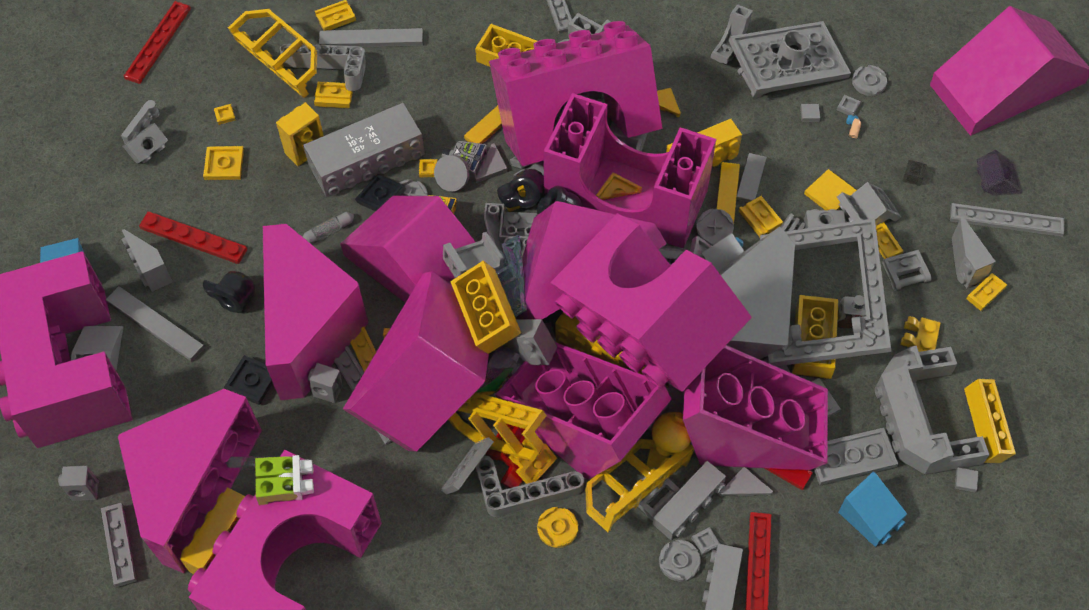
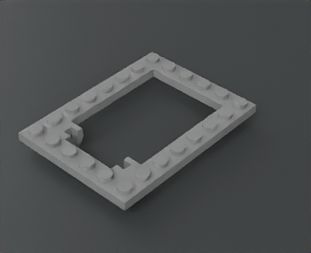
M875 218L786 231L785 233L795 244V250L858 241L866 316L852 317L854 335L803 342L800 335L802 334L800 325H792L789 327L788 345L768 355L769 364L782 366L892 352ZM768 234L760 235V240Z

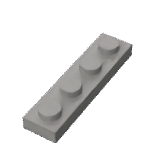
M122 503L101 508L114 586L119 587L136 582L124 506Z

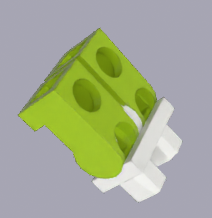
M299 455L293 457L255 458L256 499L259 505H266L268 502L280 500H303L302 495L314 493L313 479L302 480V475L313 474L312 460H300Z

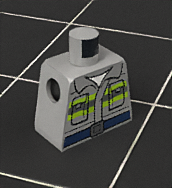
M458 141L454 150L444 148L442 157L447 155L462 157L468 164L469 179L475 181V177L487 155V146L485 144Z

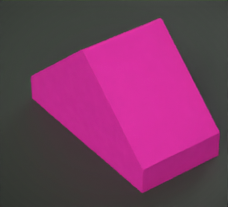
M1009 6L934 72L930 86L971 136L1085 84L1089 78V66L1049 21Z
M392 196L340 245L346 258L406 303L423 273L432 271L450 284V281L455 279L443 260L444 244L451 243L454 249L475 243V241L439 196ZM498 272V278L504 288L503 276Z
M556 201L534 217L509 299V304L516 320L544 319L560 309L555 303L560 293L550 282L600 232L615 214ZM626 217L639 224L658 249L667 244L656 224Z
M287 224L263 226L266 368L280 400L304 398L311 390L310 381L308 380L311 369H315L317 363L331 367L335 363V359L340 357L345 351V347L351 344V340H354L359 335L362 327H366L369 321L357 281Z
M432 271L422 274L343 408L349 414L408 451L417 452L485 382L489 354L476 347L450 283Z
M555 342L557 348L549 365H531L525 361L495 396L498 399L543 410L547 416L535 433L553 452L589 480L619 463L672 399L665 385L659 389L642 374Z
M727 345L686 387L683 421L700 465H704L708 461L713 466L811 470L827 464V388Z
M222 389L125 431L118 436L140 536L162 565L185 574L187 568L180 559L183 549L190 545L195 531L202 527L207 513L213 510L217 504L218 496L222 492L224 493L227 487L231 489L240 472V468H229L226 462L231 457H242V469L262 432L245 396Z

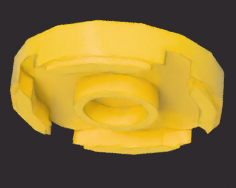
M552 507L545 510L539 517L537 524L538 535L548 546L554 548L565 547L576 538L578 521L570 510Z

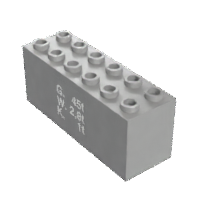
M404 103L303 145L308 165L326 197L336 195L343 189L352 188L362 181H368L377 174L387 173L390 169L403 166L406 162L419 159L425 154L422 133Z

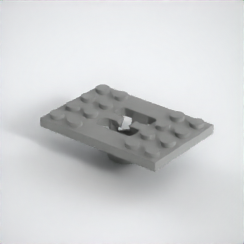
M824 21L730 36L729 43L754 94L849 78L851 75ZM797 45L799 50L792 49L789 46ZM773 48H779L777 54L772 51ZM786 58L792 60L790 69L784 70L780 67V64H786Z

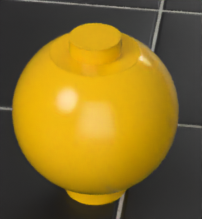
M681 412L664 413L653 424L652 438L656 444L657 452L661 455L670 456L671 453L681 452L691 443L683 421V413Z

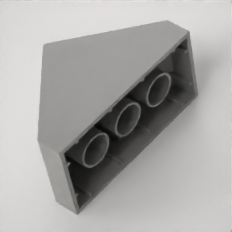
M780 226L745 250L719 272L752 317L730 340L727 346L759 360L788 345L795 244Z

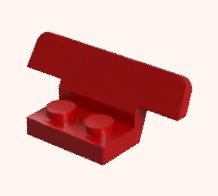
M506 424L522 444L526 439L522 434L525 429ZM498 433L496 435L497 439L504 441V439ZM489 448L485 454L486 456L494 460L504 461L509 466L500 483L508 488L519 486L522 482L521 477L516 473L519 466L510 460V454Z

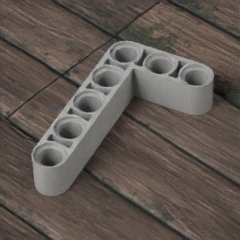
M291 44L282 45L280 47V54H282ZM303 44L283 63V66L310 68L311 50ZM313 45L317 50V68L344 69L346 89L356 91L361 88L366 68L364 48L359 46Z
M483 456L476 466L477 477L488 514L493 517L577 496L584 489V477L581 473L575 471L502 490L492 458ZM483 466L490 467L489 470L486 471L480 469ZM573 481L580 483L578 486L570 485ZM488 484L495 485L493 489L486 488ZM556 486L559 487L560 490L557 492H553L550 490V488ZM532 492L540 493L538 497H532L530 494ZM513 497H518L521 499L519 502L515 503L511 501ZM494 502H498L501 504L497 508H493L490 506Z

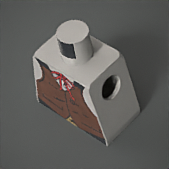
M857 295L841 299L838 303L837 327L853 329L852 317L866 316L863 296Z

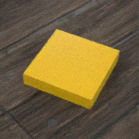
M243 146L207 147L203 174L204 180H241L244 155Z
M828 169L805 190L804 194L824 210H839L840 201L837 196L842 192L852 195L857 190Z

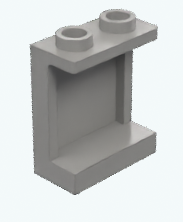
M487 232L482 233L481 241L454 249L451 243L443 245V260L455 278L481 261H485L493 267L496 273L503 271L504 254L498 250L494 239L490 238Z

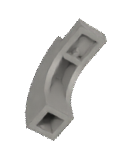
M738 4L730 14L729 22L721 41L711 54L712 59L724 64L732 61L735 53L729 43L730 36L746 34L753 10Z

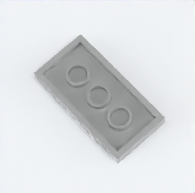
M880 428L829 440L827 464L814 468L819 485L869 474L873 471L878 472L895 468L898 462L885 429Z

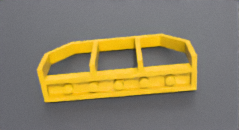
M270 9L245 11L228 27L239 44L299 95L305 98L309 94L306 90V83L317 73V50ZM271 17L276 21L257 41H251L246 32L238 30L248 19ZM283 27L297 40L276 60H273L272 55L267 50L263 51L261 47ZM304 44L311 50L310 69L297 80L290 69L285 70L283 68V63Z
M474 393L458 411L471 414L468 419L477 430L465 423L456 412L448 419L456 430L476 443L489 437L494 441L490 449L533 462L544 447V443L535 431L547 415L543 410ZM481 417L496 421L493 426L504 441L497 439ZM506 424L525 429L522 434L534 450L523 447Z
M640 439L619 463L597 474L587 482L585 488L586 513L603 529L609 532L617 520L632 508L636 509L640 501L658 487L660 489L664 481L680 467L688 465L694 451L692 444H689L681 452L671 453V458L666 457L659 468L651 470L634 453L641 448L656 449V444L653 440ZM626 460L646 477L644 480L640 479L637 481L630 492L610 475L613 470ZM601 480L621 496L617 503L612 502L606 508L605 512L607 514L605 517L593 507L592 488Z

